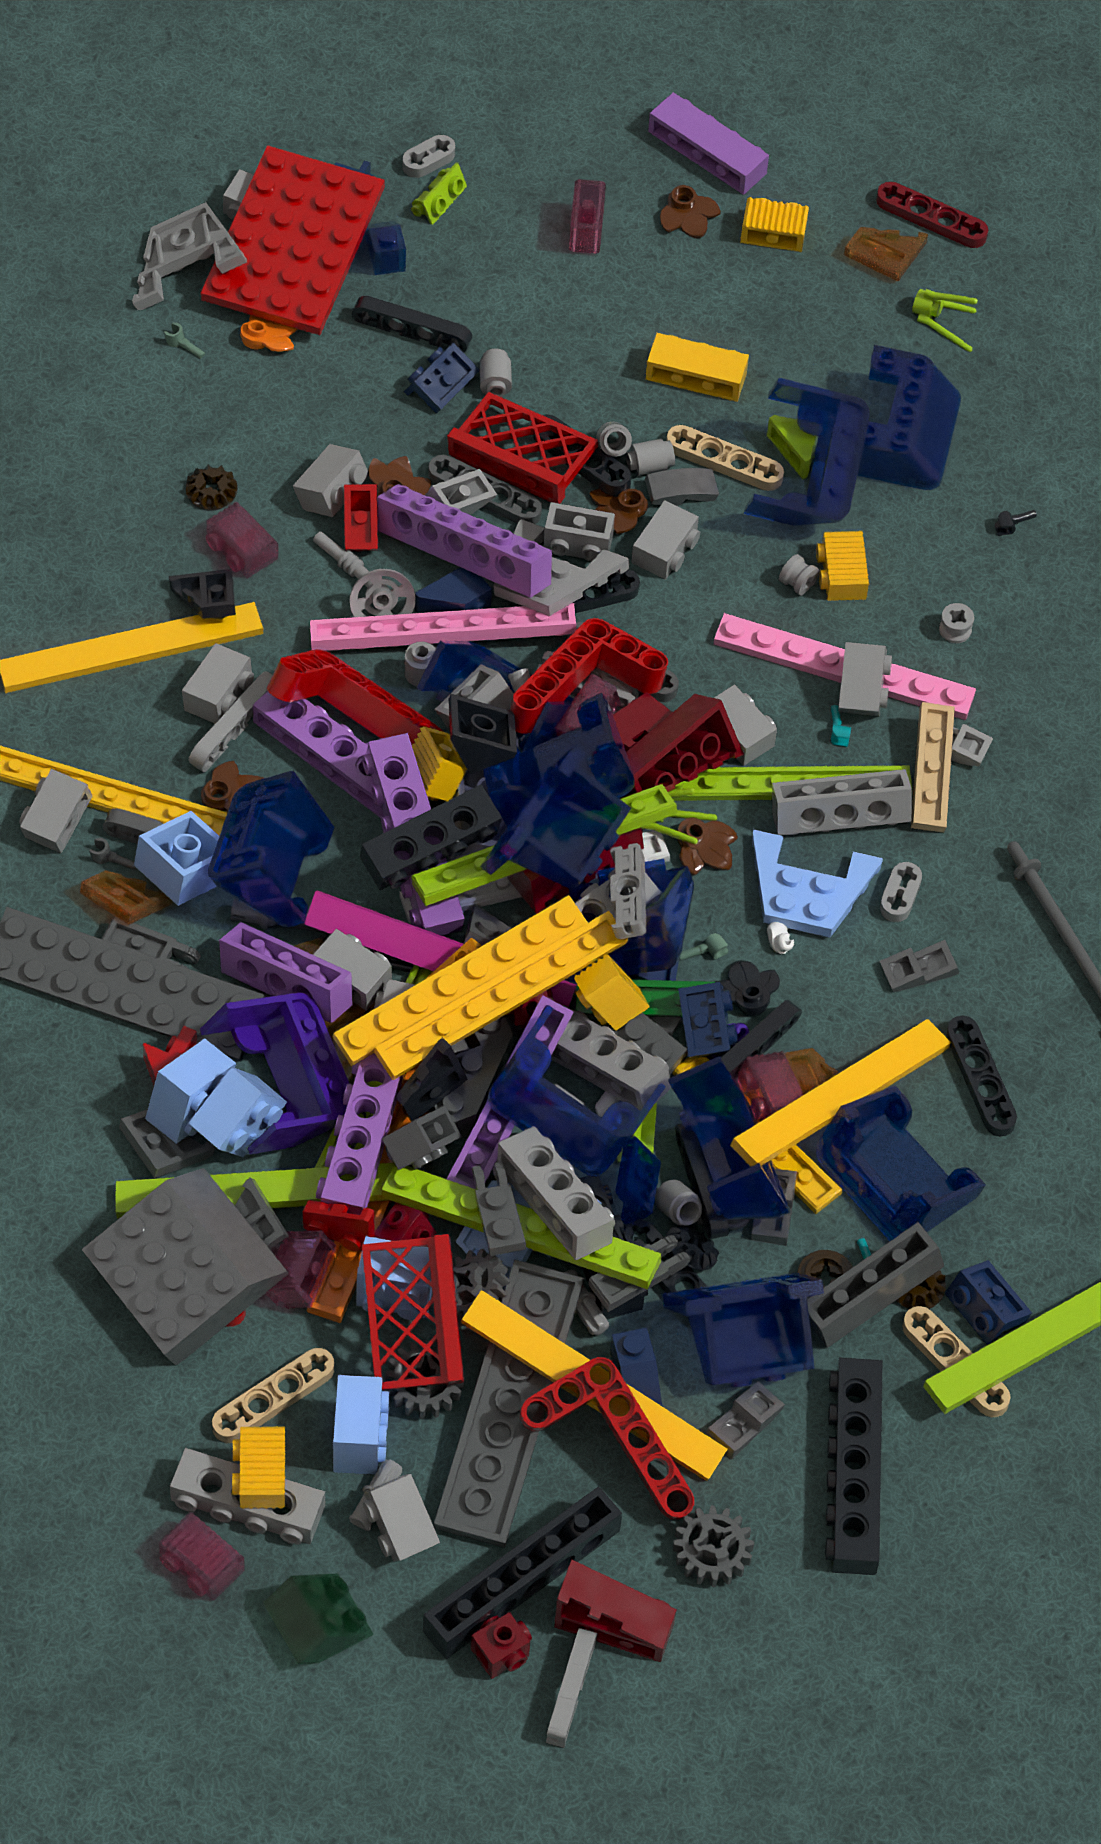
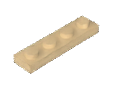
M922 702L919 707L911 828L944 833L947 827L954 706Z

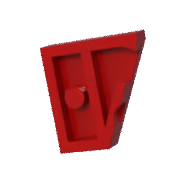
M308 1200L303 1210V1228L307 1229L311 1235L317 1238L324 1239L327 1237L340 1242L344 1248L350 1251H362L365 1236L375 1238L374 1210L363 1208L360 1215L347 1213L348 1207L346 1205Z

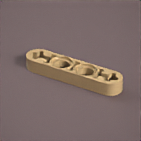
M677 425L668 431L666 441H671L674 453L678 457L762 490L772 491L782 485L784 469L775 460L688 426ZM681 437L686 438V441H683L681 444L676 443V440H680ZM695 442H698L696 450H692V447H695ZM706 448H712L719 454L716 457L710 458L704 456L702 451ZM735 460H743L748 466L744 469H736L731 463ZM754 465L758 466V469H755V473L753 474L752 472L754 469ZM769 472L774 473V476H770L769 479L764 477Z
M916 1306L906 1312L902 1325L903 1332L940 1371L973 1354L928 1308ZM913 1319L918 1322L924 1319L926 1321V1331L920 1326L916 1329L913 1328ZM929 1333L932 1337L926 1342ZM941 1342L948 1343L953 1348L954 1353L948 1357L939 1356L934 1351V1346ZM1001 1382L969 1401L985 1416L999 1417L1007 1411L1011 1397L1009 1390ZM987 1393L992 1397L998 1394L1001 1397L1000 1405L995 1402L989 1405L986 1402Z
M322 1348L311 1349L220 1408L212 1419L215 1437L219 1441L233 1443V1439H240V1427L261 1426L332 1378L334 1373V1358L332 1354ZM315 1360L319 1364L325 1362L324 1371L321 1372L319 1369H314L309 1372L312 1369V1361ZM309 1372L307 1374V1380L309 1382L306 1383L303 1375ZM292 1379L298 1383L299 1387L295 1392L286 1394L279 1390L278 1385L282 1380ZM261 1398L268 1402L269 1407L263 1413H254L249 1409L248 1405L252 1400ZM239 1408H242L244 1414L241 1418H239ZM239 1418L235 1422V1430L231 1431L228 1427L222 1430V1420L227 1419V1421L233 1422Z

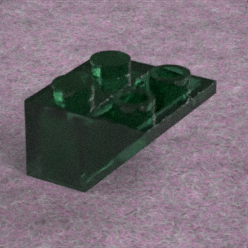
M338 1573L290 1576L263 1602L298 1664L320 1663L373 1635L366 1622L365 1614L357 1607L349 1593L346 1582L340 1578Z

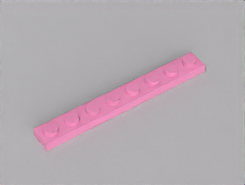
M574 603L569 604L551 616L525 606L310 620L312 650L320 649L324 651L388 646L398 647L411 645L416 642H427L430 644L462 643L478 640L563 636L573 634L576 631Z
M724 613L713 645L841 683L845 649ZM892 664L890 675H884L883 688H889L888 697L920 706L922 702L954 706V717L963 720L967 719L976 688L896 664Z

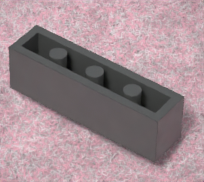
M917 1222L802 1302L801 1306L808 1324L827 1348L943 1268L944 1263L940 1249L919 1222Z

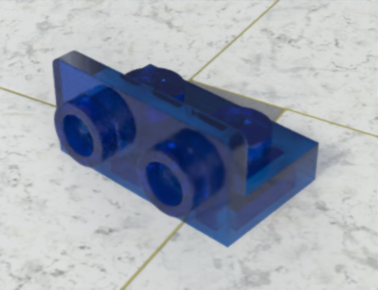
M636 1136L624 1141L615 1193L623 1202L621 1219L625 1225L638 1219H644L653 1213L661 1161Z

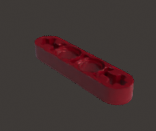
M885 182L879 186L876 201L883 210L970 248H978L986 243L988 226L981 219L896 182ZM891 194L896 195V197L893 196L891 199L886 198V196ZM904 199H906L905 206H902L901 203L903 204ZM919 205L924 207L926 212L918 214L914 213L910 208ZM940 218H949L954 223L950 226L940 224L938 220ZM974 230L979 232L974 234V236L969 234L972 233Z

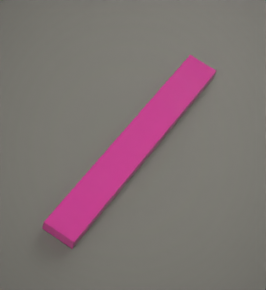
M318 890L314 894L304 923L307 926L329 934L338 929L346 935L351 934L355 936L365 947L431 971H435L463 945V943ZM563 980L549 988L553 994V1001L562 1006L569 1007L577 985Z

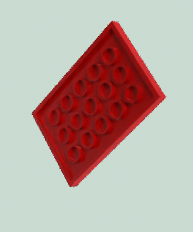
M267 145L228 231L247 258V263L222 274L216 266L215 260L201 291V300L321 335L385 188V180Z

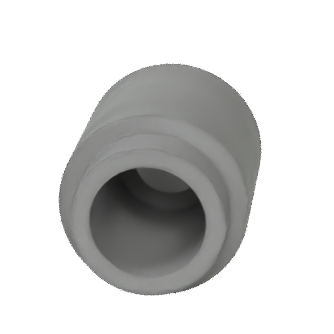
M487 350L479 362L480 389L484 394L491 392L502 397L512 389L511 360L504 350Z
M614 421L606 422L597 431L596 439L598 440V446L606 454L621 456L629 450L632 437L629 430L622 424ZM612 432H616L618 435L617 441L608 443V436Z
M657 439L631 444L630 451L626 452L628 469L630 471L635 470L636 476L668 470V467L675 465V453L671 441Z
M416 642L411 644L405 652V678L416 687H427L434 683L438 676V651L430 643Z
M669 1180L658 1188L655 1194V1204L674 1223L678 1225H691L700 1218L702 1214L701 1200L682 1182Z

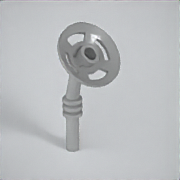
M323 532L315 535L314 543L338 561V566L348 575L358 578L349 598L350 608L354 617H368L362 612L363 609H366L375 616L393 615L391 609L397 604L398 597H406L405 605L398 614H412L415 607V592L411 582L403 574L391 569H376L369 572L364 567V562L351 551L346 552ZM382 576L392 577L398 580L402 585L398 586L392 580L382 578ZM365 585L368 588L365 597L358 598L360 589ZM373 602L377 609L371 607L370 604Z

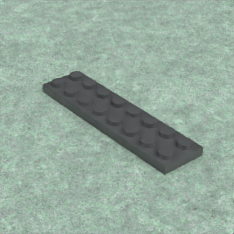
M6 907L0 922V979L171 1038L172 1036L178 1037L184 1026L197 1031L196 1044L206 1039L229 1058L241 1061L244 1051L235 1043L231 1031L202 1035L200 1028L225 1003L264 998V994Z
M514 1259L509 1275L510 1283L506 1285L505 1289L507 1296L502 1298L501 1303L566 1344L584 1284V1278ZM490 1341L434 1521V1529L505 1548L540 1432L531 1431L524 1427L520 1420V1409L524 1401L553 1382ZM540 1404L530 1405L527 1408L528 1418L534 1423L543 1422L546 1409Z

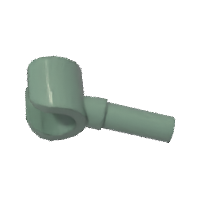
M179 323L171 324L174 334L164 331L165 339L169 346H181L200 359L205 355V352L184 337L183 328Z
M714 933L708 936L703 944L681 951L679 957L680 960H684L709 952L714 959H718L728 953V944L721 935Z

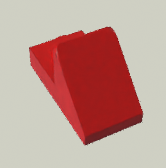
M377 484L344 485L345 551H378Z
M184 1026L178 1037L172 1036L166 1051L143 1043V1058L153 1085H155L159 1070L196 1045V1030Z

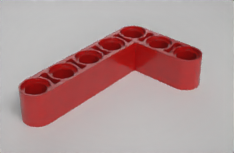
M588 619L514 693L510 710L515 716V730L522 734L535 731L596 667L640 692L657 693L663 685L668 658L661 651L602 619Z
M315 649L282 657L267 685V691L272 696L285 702H294L318 695L381 739L408 733L411 745L415 744L414 739L418 738L417 734L421 732L420 728L422 727L444 732L417 711L335 655L324 650Z
M605 1357L594 1358L524 1401L520 1409L521 1423L531 1431H541L593 1400L661 1513L667 1518L678 1520L692 1511L694 1496L691 1489L611 1360ZM602 1366L608 1370L610 1376L606 1384L598 1385L591 1380L590 1370L593 1367ZM571 1385L575 1387L578 1392V1400L572 1404L562 1402L558 1395V1390L561 1386ZM616 1397L624 1399L629 1406L628 1413L622 1417L613 1415L609 1409L611 1399ZM530 1405H542L546 1409L547 1418L540 1423L532 1422L527 1416V1408ZM640 1429L646 1433L648 1443L645 1447L635 1448L629 1443L628 1434L631 1430ZM660 1461L666 1466L667 1475L664 1479L655 1480L649 1476L647 1468L650 1462ZM678 1492L685 1497L686 1507L683 1511L674 1512L668 1507L667 1497L670 1493Z

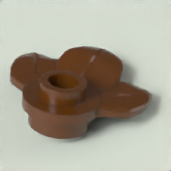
M680 185L675 187L669 194L668 205L661 210L660 221L666 232L681 228L684 233L693 238H702L707 232V218L716 217L721 214L718 204L710 197L698 196L692 187Z
M407 456L399 457L388 465L373 458L368 467L369 479L373 484H377V497L397 484L407 486L409 489L422 495H426L431 486L430 479L413 477Z
M600 489L590 492L591 499L599 506L595 510L615 514L614 532L617 534L633 529L637 525L638 517L644 515L648 508L647 499L637 489H626L619 494V497L610 496Z
M235 761L225 762L213 770L212 780L208 781L201 791L202 803L204 806L220 811L226 810L230 814L241 817L255 815L262 810V806L256 798L264 788L265 778L255 775H240ZM215 794L223 795V797L221 798H215L212 796Z
M687 818L679 824L677 831L694 837L690 833L689 829L699 835V837H695L698 840L697 844L677 839L681 846L680 861L689 873L695 876L700 872L704 864L723 871L731 869L732 853L728 845L735 842L738 836L730 826L720 821L704 823L697 818Z

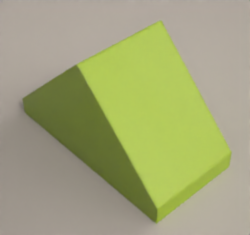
M773 415L769 417L767 436L803 480L809 474L819 424Z

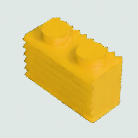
M747 198L740 243L802 252L809 207L807 205L801 206L794 202L784 204L782 201L779 203L776 201L771 202L766 198Z
M863 531L823 532L822 543H817L816 545L817 563H823L824 570L819 572L820 589H826L828 601L866 600L869 579Z
M422 727L420 728L421 732L417 734L418 738L414 739L415 744L412 745L427 797L432 801H439V799L449 801L453 799L468 769L451 742L450 734Z
M604 954L603 959L598 958L597 963L593 962L591 967L587 966L586 971L581 970L580 975H575L574 980L579 987V990L575 993L586 1009L593 1006L591 1010L597 1020L602 1025L608 1022L615 1031L650 1007L640 988L609 955Z
M240 1427V1439H233V1461H240V1473H232V1495L240 1496V1508L243 1509L247 1507L250 1509H260L262 1507L265 1509L269 1507L273 1509L277 1507L280 1509L284 1508L285 1427Z

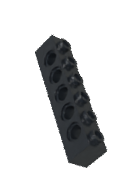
M839 1357L837 1370H830L829 1392H835L836 1395L835 1403H829L828 1425L835 1426V1437L829 1436L827 1458L834 1459V1470H828L827 1492H833V1504L827 1503L826 1526H833L832 1538H826L825 1560H832V1573L876 1575L879 1565L883 1360ZM857 1396L862 1399V1402L854 1403L848 1400L847 1397ZM857 1429L862 1435L852 1436L846 1430ZM855 1462L862 1468L857 1470L850 1469L846 1466V1463ZM853 1495L858 1497L861 1502L850 1503L845 1497ZM853 1529L859 1532L861 1536L849 1537L844 1531Z
M598 1486L427 1611L423 1616V1633L444 1658L448 1659L471 1642L472 1635L480 1630L481 1625L494 1616L500 1618L513 1611L567 1571L571 1559L579 1562L620 1532L622 1512Z

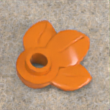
M250 315L249 322L241 326L240 336L243 344L248 348L262 349L267 347L271 351L282 352L294 349V345L288 337L298 329Z

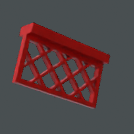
M491 392L485 395L459 429L454 427L447 435L450 456L531 494L558 504L565 498L567 486L598 448L597 439ZM490 405L502 409L504 414L486 417L485 412ZM525 419L530 421L531 426L514 429L511 421ZM507 422L509 431L491 433L489 426ZM485 427L487 435L480 437L469 434L472 429ZM552 431L558 434V438L541 442L539 433ZM534 434L536 443L519 446L517 438ZM512 439L514 448L509 449L495 446V442ZM579 443L586 446L583 451L569 454L566 445ZM562 447L564 455L546 458L544 450ZM539 451L542 460L531 462L523 458L522 455ZM566 463L568 466V470L564 475L551 471L549 468Z
M449 1234L434 1235V1237L362 1244L374 1377H382L381 1367L390 1356H393L407 1368L397 1381L383 1382L382 1380V1390L464 1383ZM428 1246L429 1261L420 1272L404 1260L412 1248ZM396 1249H405L400 1256L393 1251ZM387 1251L397 1259L384 1276L372 1267L371 1252ZM400 1263L416 1275L404 1292L387 1280ZM429 1268L431 1271V1281L424 1276ZM373 1274L380 1279L375 1287L373 1284ZM420 1279L428 1284L433 1292V1297L424 1308L407 1296ZM384 1283L400 1295L387 1312L375 1303V1293ZM404 1299L420 1311L407 1329L391 1316ZM433 1304L435 1318L427 1312ZM376 1310L384 1315L378 1323ZM424 1315L436 1324V1334L427 1345L411 1333L412 1329ZM387 1319L403 1331V1334L391 1348L382 1343L378 1337V1330ZM407 1336L424 1348L411 1365L394 1352ZM436 1341L438 1344V1354L431 1349ZM379 1346L387 1351L382 1359H380ZM429 1352L439 1360L441 1376L424 1377L414 1368L424 1355ZM411 1372L418 1377L416 1379H406Z

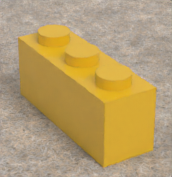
M657 333L647 360L645 380L738 402L747 374L749 355L735 350L710 346L706 343L681 339L673 335Z

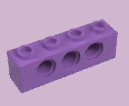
M242 922L219 940L221 972L271 996L292 993L307 994L317 1003L323 1020L330 1023L353 1005L351 972Z

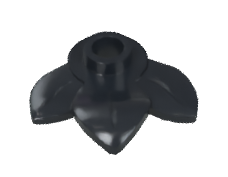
M744 960L732 963L729 968L728 979L714 981L720 982L724 991L730 990L732 1004H737L744 1014L750 1016L762 1014L767 1009L770 1003V995L780 985L779 975L775 970L759 972L753 963Z

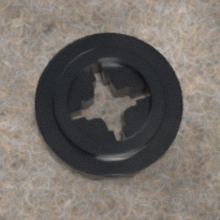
M685 1225L671 1227L665 1236L672 1235L676 1238L678 1243L671 1253L673 1256H676L681 1252H686L691 1259L686 1266L690 1268L709 1270L718 1261L719 1251L714 1247L713 1240L707 1239L704 1233L697 1232L693 1226L689 1228Z

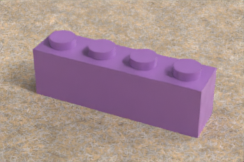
M674 92L650 112L649 133L744 195L767 174L769 159L767 153Z

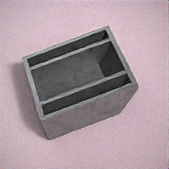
M204 1168L164 1181L82 1249L162 1353L175 1365L189 1357L289 1274Z

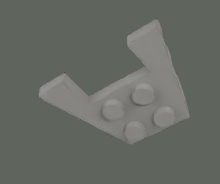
M206 202L151 227L143 257L146 262L145 269L139 273L137 280L140 286L139 292L134 294L132 300L137 310L146 309L164 300L161 277L172 272H178L185 266L198 260L207 259L214 253L216 266L222 274L247 263V258Z
M520 519L514 534L540 545L544 541L545 528ZM605 549L585 569L552 557L551 585L533 597H527L496 582L494 583V595L551 616L583 597L582 592L589 587H600L608 582L607 577L617 571L619 574L627 571L629 569V561L627 557Z

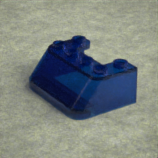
M874 345L868 380L896 385L897 388L887 425L865 421L853 428L847 455L846 473L922 490L935 489L941 484L960 408L961 394L927 356Z

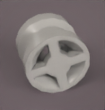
M796 554L782 568L779 581L784 585L790 584L794 587V591L802 596L814 585L820 570L814 565L808 566L804 558Z
M953 603L946 606L942 612L939 627L941 636L951 643H962L969 639L974 623L973 611L961 603Z

